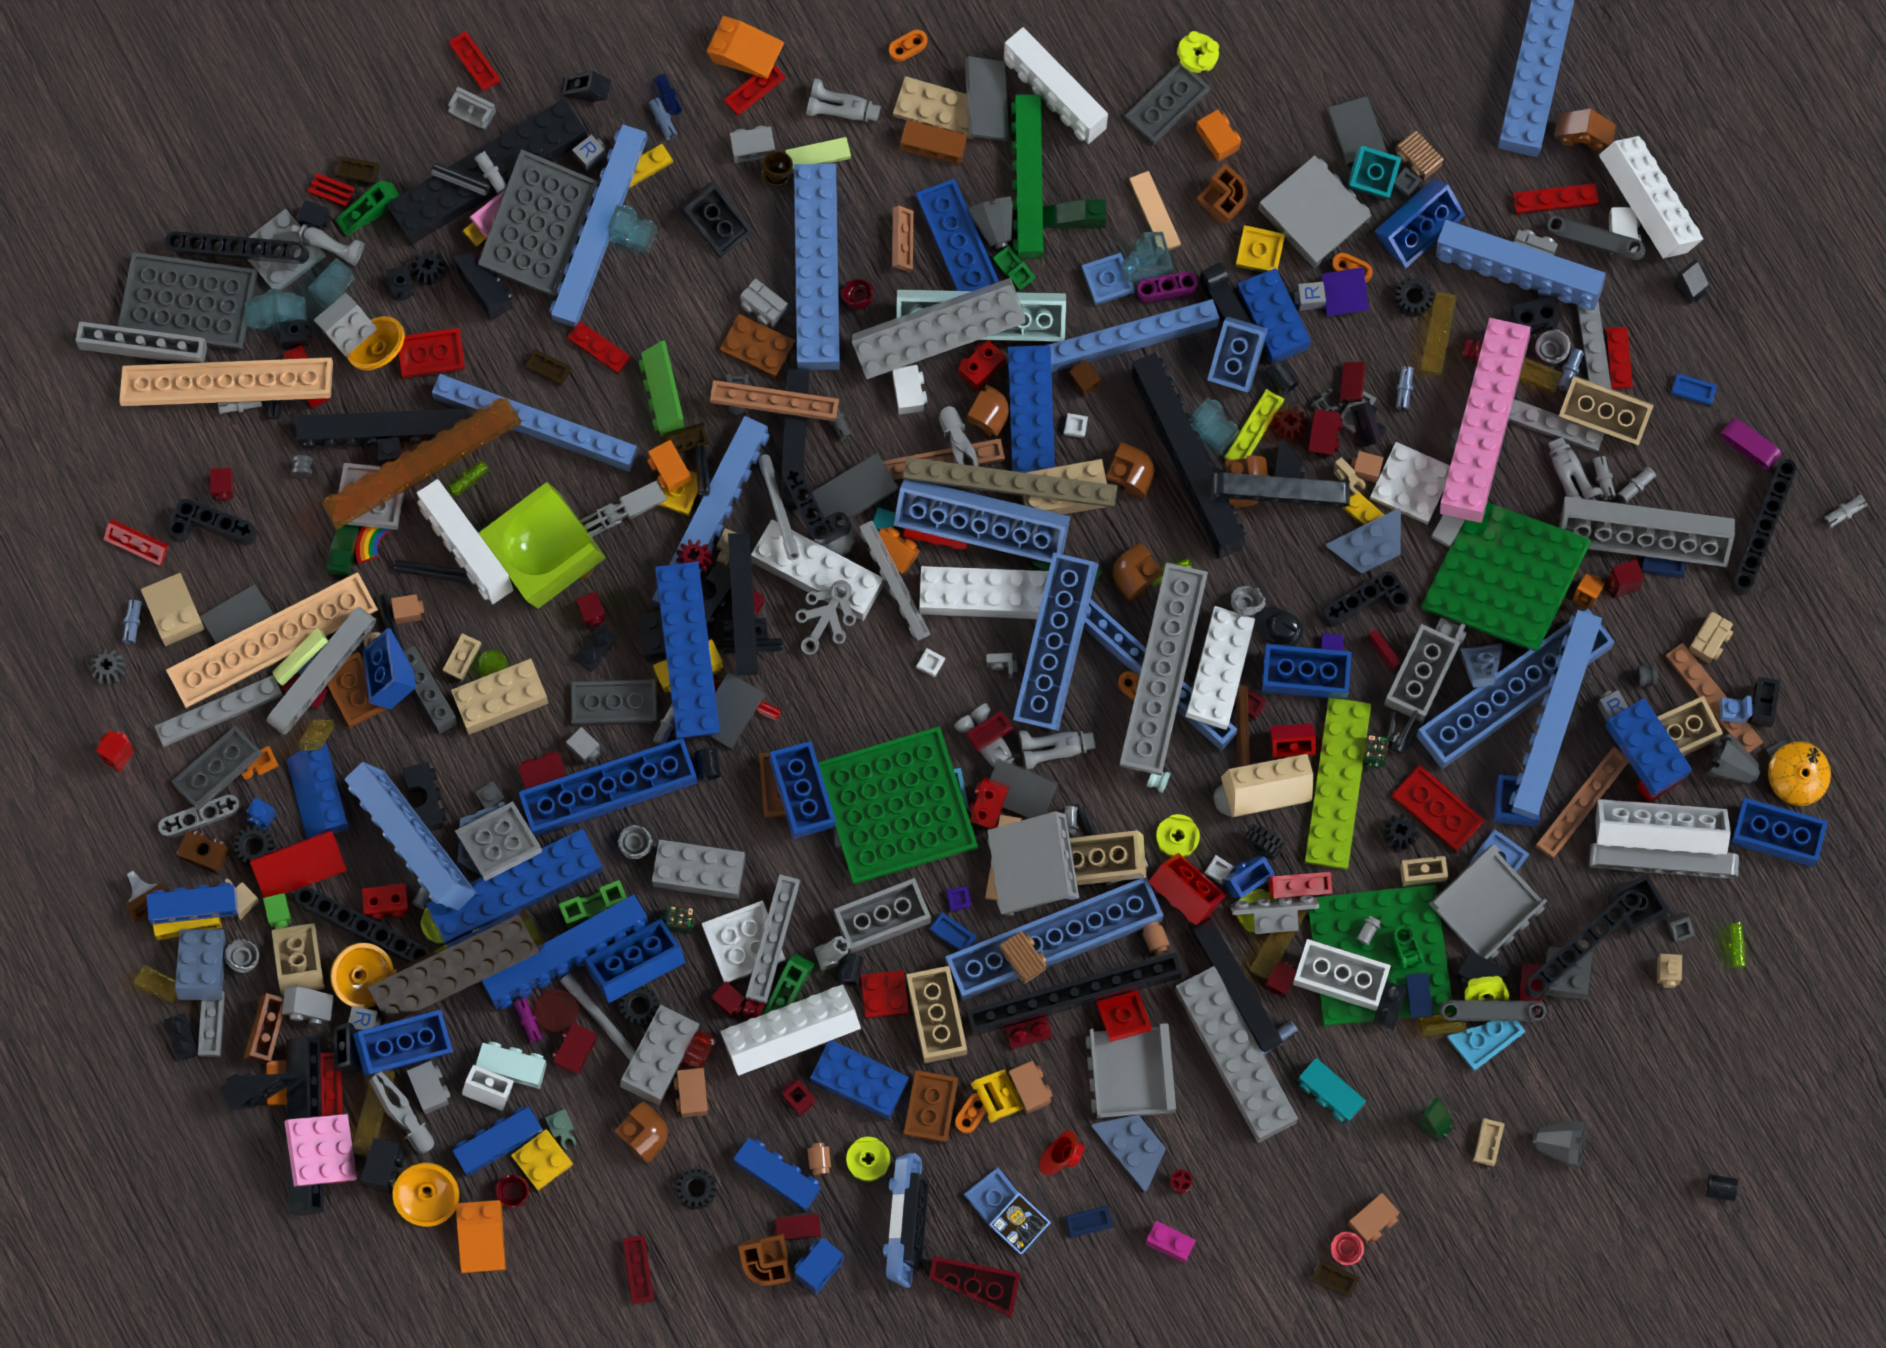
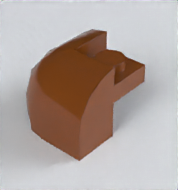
M1224 164L1211 178L1210 185L1196 198V202L1205 208L1216 222L1227 225L1246 203L1248 193L1246 183L1241 176L1227 164Z
M986 385L985 391L979 393L969 411L967 421L982 428V436L990 439L992 434L998 436L1003 425L1008 423L1009 403L998 390Z
M1122 442L1115 454L1106 479L1125 486L1126 493L1144 500L1154 477L1153 461L1142 450Z
M1247 456L1245 459L1225 460L1226 473L1268 476L1267 461L1262 456ZM1227 499L1229 505H1233L1234 508L1252 506L1259 502Z
M1140 542L1121 554L1115 560L1112 567V581L1127 603L1143 594L1148 585L1164 574L1151 557V552Z
M645 1101L636 1106L614 1131L646 1165L664 1148L668 1138L666 1122Z
M784 1233L768 1237L761 1236L739 1244L738 1249L743 1270L746 1276L753 1282L761 1286H769L792 1280L791 1259L787 1250Z

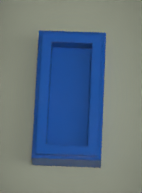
M1677 373L1670 395L1711 406L1717 385Z
M943 912L940 913L929 928L930 932L958 951L971 947L977 939L976 935Z

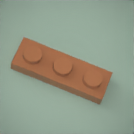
M902 206L893 207L892 267L908 272L913 270L914 211Z

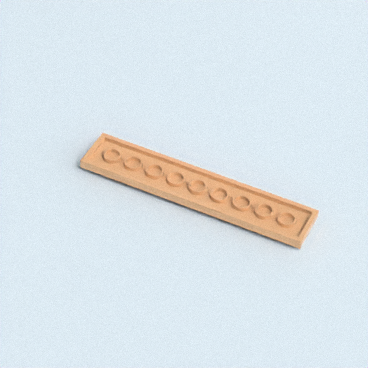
M332 358L122 366L119 402L121 406L331 398L333 361Z
M357 572L174 665L166 671L187 709L288 657L317 628L323 631L325 637L335 633L357 607L362 608L368 614H372L378 611Z

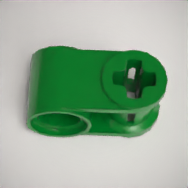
M1406 925L1397 927L1393 933L1392 941L1402 969H1407V966L1418 962L1420 964L1424 963L1423 954L1413 930ZM1405 932L1408 935V940L1404 942L1399 940L1397 934Z

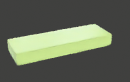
M846 137L785 150L786 154L792 159V171H794V164H828L851 159Z
M319 628L314 630L272 671L278 683L283 686L328 643L323 631Z

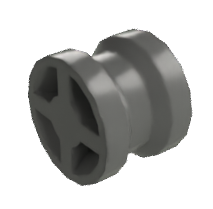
M297 455L291 458L293 469H291L292 476L299 478L312 476V470L310 469V465L313 463L312 457Z
M1655 664L1649 667L1637 666L1639 687H1643L1646 684L1657 686L1658 675Z

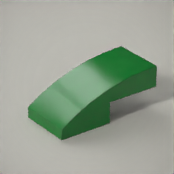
M1009 245L991 258L1007 279L1011 278L1013 285L1018 291L1036 278L1024 261H1020Z

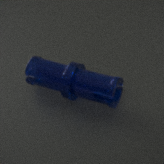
M665 74L656 76L654 82L661 93V100L665 102L671 116L678 115L683 109L676 98L675 89L671 88Z

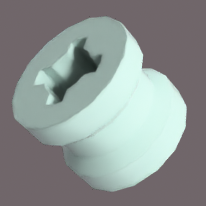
M1162 772V776L1151 773L1147 787H1155L1159 792L1163 793L1171 773Z

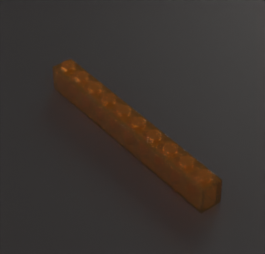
M507 397L504 399L498 398L485 410L483 408L473 413L471 418L467 420L462 419L455 423L452 429L439 432L436 438L431 441L421 442L417 449L412 452L406 451L399 456L398 460L383 464L379 471L364 475L362 480L356 484H348L343 488L344 491L339 494L329 495L325 498V502L322 505L338 530L520 425V418Z

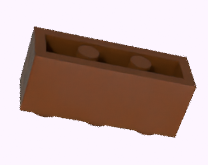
M907 120L900 142V150L961 165L967 144V135L959 130L949 131L939 125L929 126L919 120Z
M269 993L260 997L244 1060L261 1065L271 1062L283 1017L284 998Z

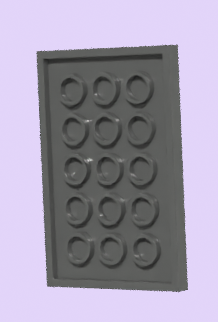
M521 149L477 265L555 297L558 285L564 276L566 264L570 260L572 248L577 241L579 229L584 222L587 208L591 203L594 189L599 181Z
M132 252L118 327L201 337L205 339L207 346L243 351L258 273L257 269Z

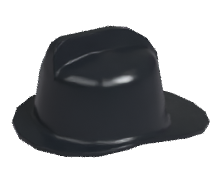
M1265 607L1255 615V630L1263 638L1282 646H1294L1302 639L1303 625L1291 613L1275 607Z

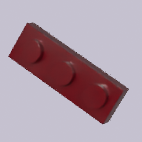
M645 1235L623 1238L632 1304L654 1302Z

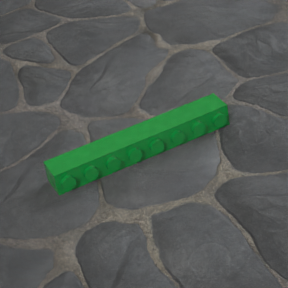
M1016 95L1015 102H1011V115H1015L1016 122H1012V134H1016V141H1012V154H1016V160H1012V173H1016V180L1012 182L1013 193H1017V200H1013V212H1017V219H1013V232H1017V239H1013V251L1018 252L1019 259L1043 258L1041 95Z

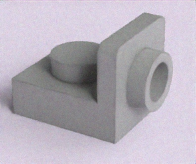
M1442 617L1436 627V631L1460 641V644L1463 643L1467 634L1464 631L1465 624L1462 623L1459 626Z
M1012 653L986 654V668L991 667L992 670H1002L1004 667H1008V679H1013V672H1017V660L1012 659Z

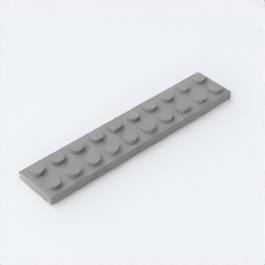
M1166 562L1119 765L1121 767L1162 776L1208 575L1206 571Z

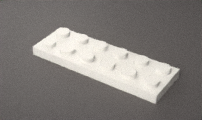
M1214 606L1185 717L1225 730L1227 729L1255 621L1254 618Z

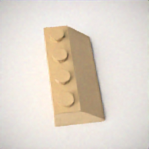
M1307 754L1232 768L1221 776L1233 817L1312 801L1313 772Z

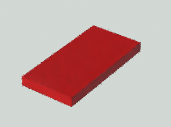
M1420 764L1391 795V798L1455 853L1458 852L1485 821Z
M332 830L250 860L264 898L283 893L287 894L301 887L347 871Z

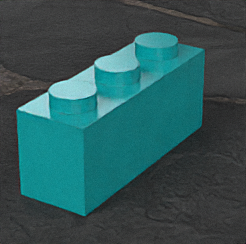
M1317 1058L1298 1079L1299 1087L1307 1094L1311 1092L1316 1097V1102L1323 1108L1328 1107L1333 1111V1117L1341 1123L1344 1121L1348 1124L1365 1105V1099Z

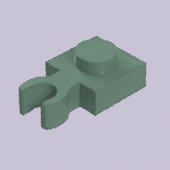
M566 1109L545 1117L554 1139L561 1136V1144L564 1150H567L565 1145L567 1140H572L574 1146H576L575 1138L569 1134L570 1131L575 1129Z

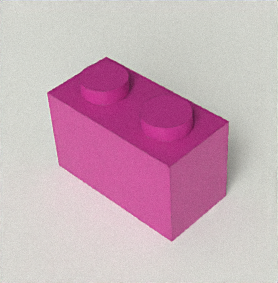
M1156 1221L1145 1245L1185 1264L1196 1240Z

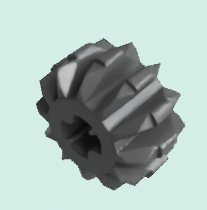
M106 648L102 655L100 652H96L98 658H91L90 661L94 665L89 666V670L93 672L92 678L98 679L99 684H103L106 680L107 684L111 685V680L113 679L115 682H119L118 675H125V672L122 670L126 668V663L122 662L123 656L117 655L116 650H112L109 654ZM106 664L111 665V667L109 666V670L104 669V667L106 668Z

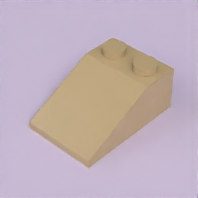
M181 573L141 589L165 646L205 630Z
M315 923L272 930L281 996H284L285 988L295 986L314 991L325 989Z

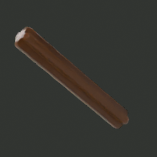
M1238 685L1235 697L1237 767L1250 765L1248 687L1246 685Z

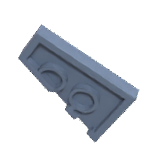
M1502 643L1460 649L1461 658L1473 688L1495 685L1503 652Z

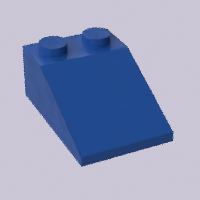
M387 628L364 648L362 652L369 703L391 710L416 688L413 668L392 630Z

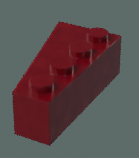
M933 1256L929 1279L1007 1316L1012 1317L1020 1273Z

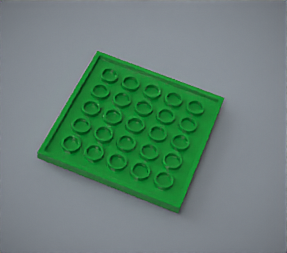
M1487 502L1482 523L1465 520L1421 608L1423 611L1459 624L1463 623L1472 629L1538 652L1591 543L1590 538Z
M940 726L818 762L836 820V831L853 885L978 848Z
M1436 884L1314 897L1318 900L1319 908L1308 909L1312 941L1391 965L1386 981L1406 988L1407 974L1428 973L1433 1014H1440L1439 1007L1442 1002L1452 1000L1441 918L1429 905L1437 896ZM1372 916L1381 922L1379 925L1380 929L1376 930L1369 945H1365L1356 938L1366 923L1365 919ZM1401 925L1409 926L1413 930L1424 958V963L1420 964L1418 962L1409 965L1404 970L1399 963L1392 941L1393 933ZM1405 932L1397 934L1399 940L1403 942L1408 940V935ZM1407 989L1398 1018L1410 1017ZM1319 993L1324 1027L1371 1022L1374 1020L1376 1014L1374 1010ZM1448 1005L1444 1013L1453 1012V1005Z

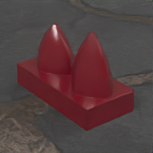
M1047 1016L1005 1028L1011 1050L1053 1038Z

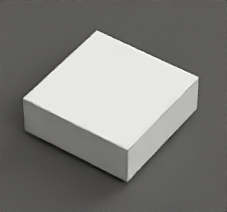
M1067 413L1064 435L1084 438L1088 416Z
M926 648L916 668L935 678L945 661V657Z
M1215 855L1204 875L1223 885L1222 879L1230 875L1234 866Z

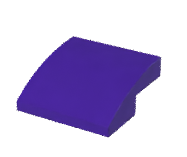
M1364 267L1322 274L1327 316L1369 310Z

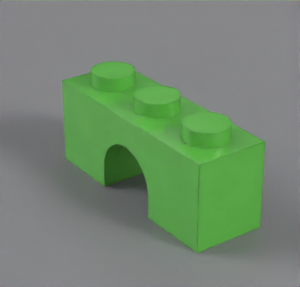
M620 880L599 888L600 890L589 897L580 898L578 896L560 903L559 907L567 928L571 929L627 899Z

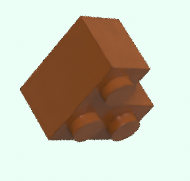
M1591 108L1561 113L1557 116L1554 137L1566 146H1573L1575 143H1585L1594 151H1602L1613 143L1616 125Z

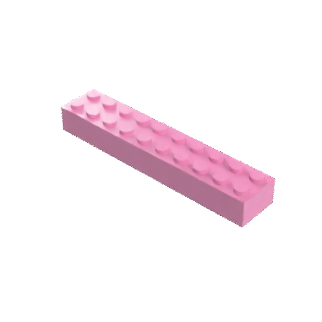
M1489 318L1443 492L1440 514L1482 523L1530 338V326Z

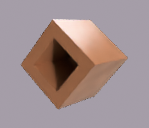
M1359 451L1358 457H1353L1351 467L1356 472L1355 475L1360 479L1377 483L1384 457Z
M417 594L391 598L396 625L422 620L421 613H425L423 601L418 600Z

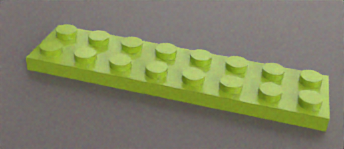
M1331 697L1328 699L1304 864L1342 870L1348 869L1371 710L1370 703Z

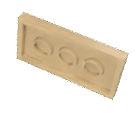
M905 76L893 112L894 117L909 121L919 120L929 126L939 125L949 131L959 130L967 135V138L973 139V137L969 136L967 94Z

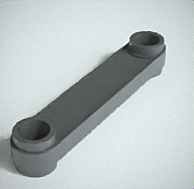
M1554 216L1548 221V231L1554 237L1633 260H1639L1645 255V246L1638 239L1559 216ZM1555 224H1562L1561 228L1557 230L1552 229ZM1633 247H1640L1638 252H1631Z
M1445 1000L1439 1007V1013L1444 1019L1455 1021H1539L1545 1017L1546 1007L1543 1003L1536 1000ZM1448 1005L1454 1006V1012L1451 1015H1445L1444 1013ZM1534 1006H1540V1013L1536 1016L1531 1015V1009Z

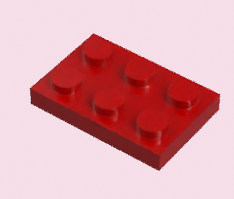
M454 328L405 335L403 345L399 351L402 379L465 370L460 329Z

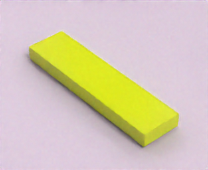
M1268 389L1265 390L1225 455L1224 460L1245 459L1247 456L1252 455L1282 406L1284 398Z

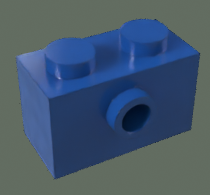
M1255 856L1247 863L1243 861L1235 866V871L1222 879L1233 898H1243L1269 880V877L1276 874L1264 856Z

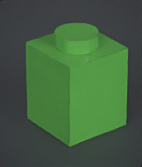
M285 893L263 898L271 928L281 929L292 923Z

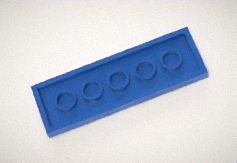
M955 178L917 192L916 197L956 291H974L999 282Z
M1051 345L1008 347L1012 471L1026 473L1054 468Z

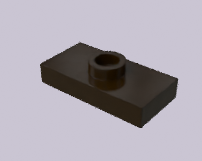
M339 156L334 176L339 179L375 185L380 164Z
M534 349L525 365V369L561 387L572 371L571 366L537 349Z
M703 422L663 434L665 442L671 440L678 453L693 449L696 445L710 444Z
M1319 1259L1310 1281L1351 1299L1360 1277Z

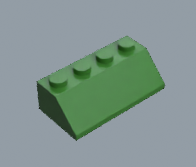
M665 340L641 353L642 360H639L641 373L645 372L647 378L643 380L645 392H650L651 399H648L650 412L654 411L656 417L652 419L654 431H659L660 437H663V434L684 428V419Z

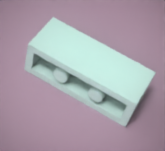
M489 1041L488 1044L482 1043L476 1066L513 1080L516 1083L540 1089L547 1063L543 1056L531 1053L529 1056L522 1054L520 1049L510 1047L509 1050L501 1048V1044Z

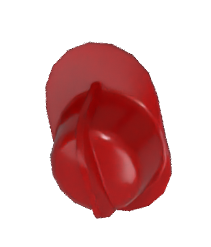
M1064 1131L1042 1154L1039 1168L1043 1175L1051 1176L1059 1172L1063 1167L1071 1168L1079 1163L1085 1146L1077 1140L1076 1134L1073 1131Z

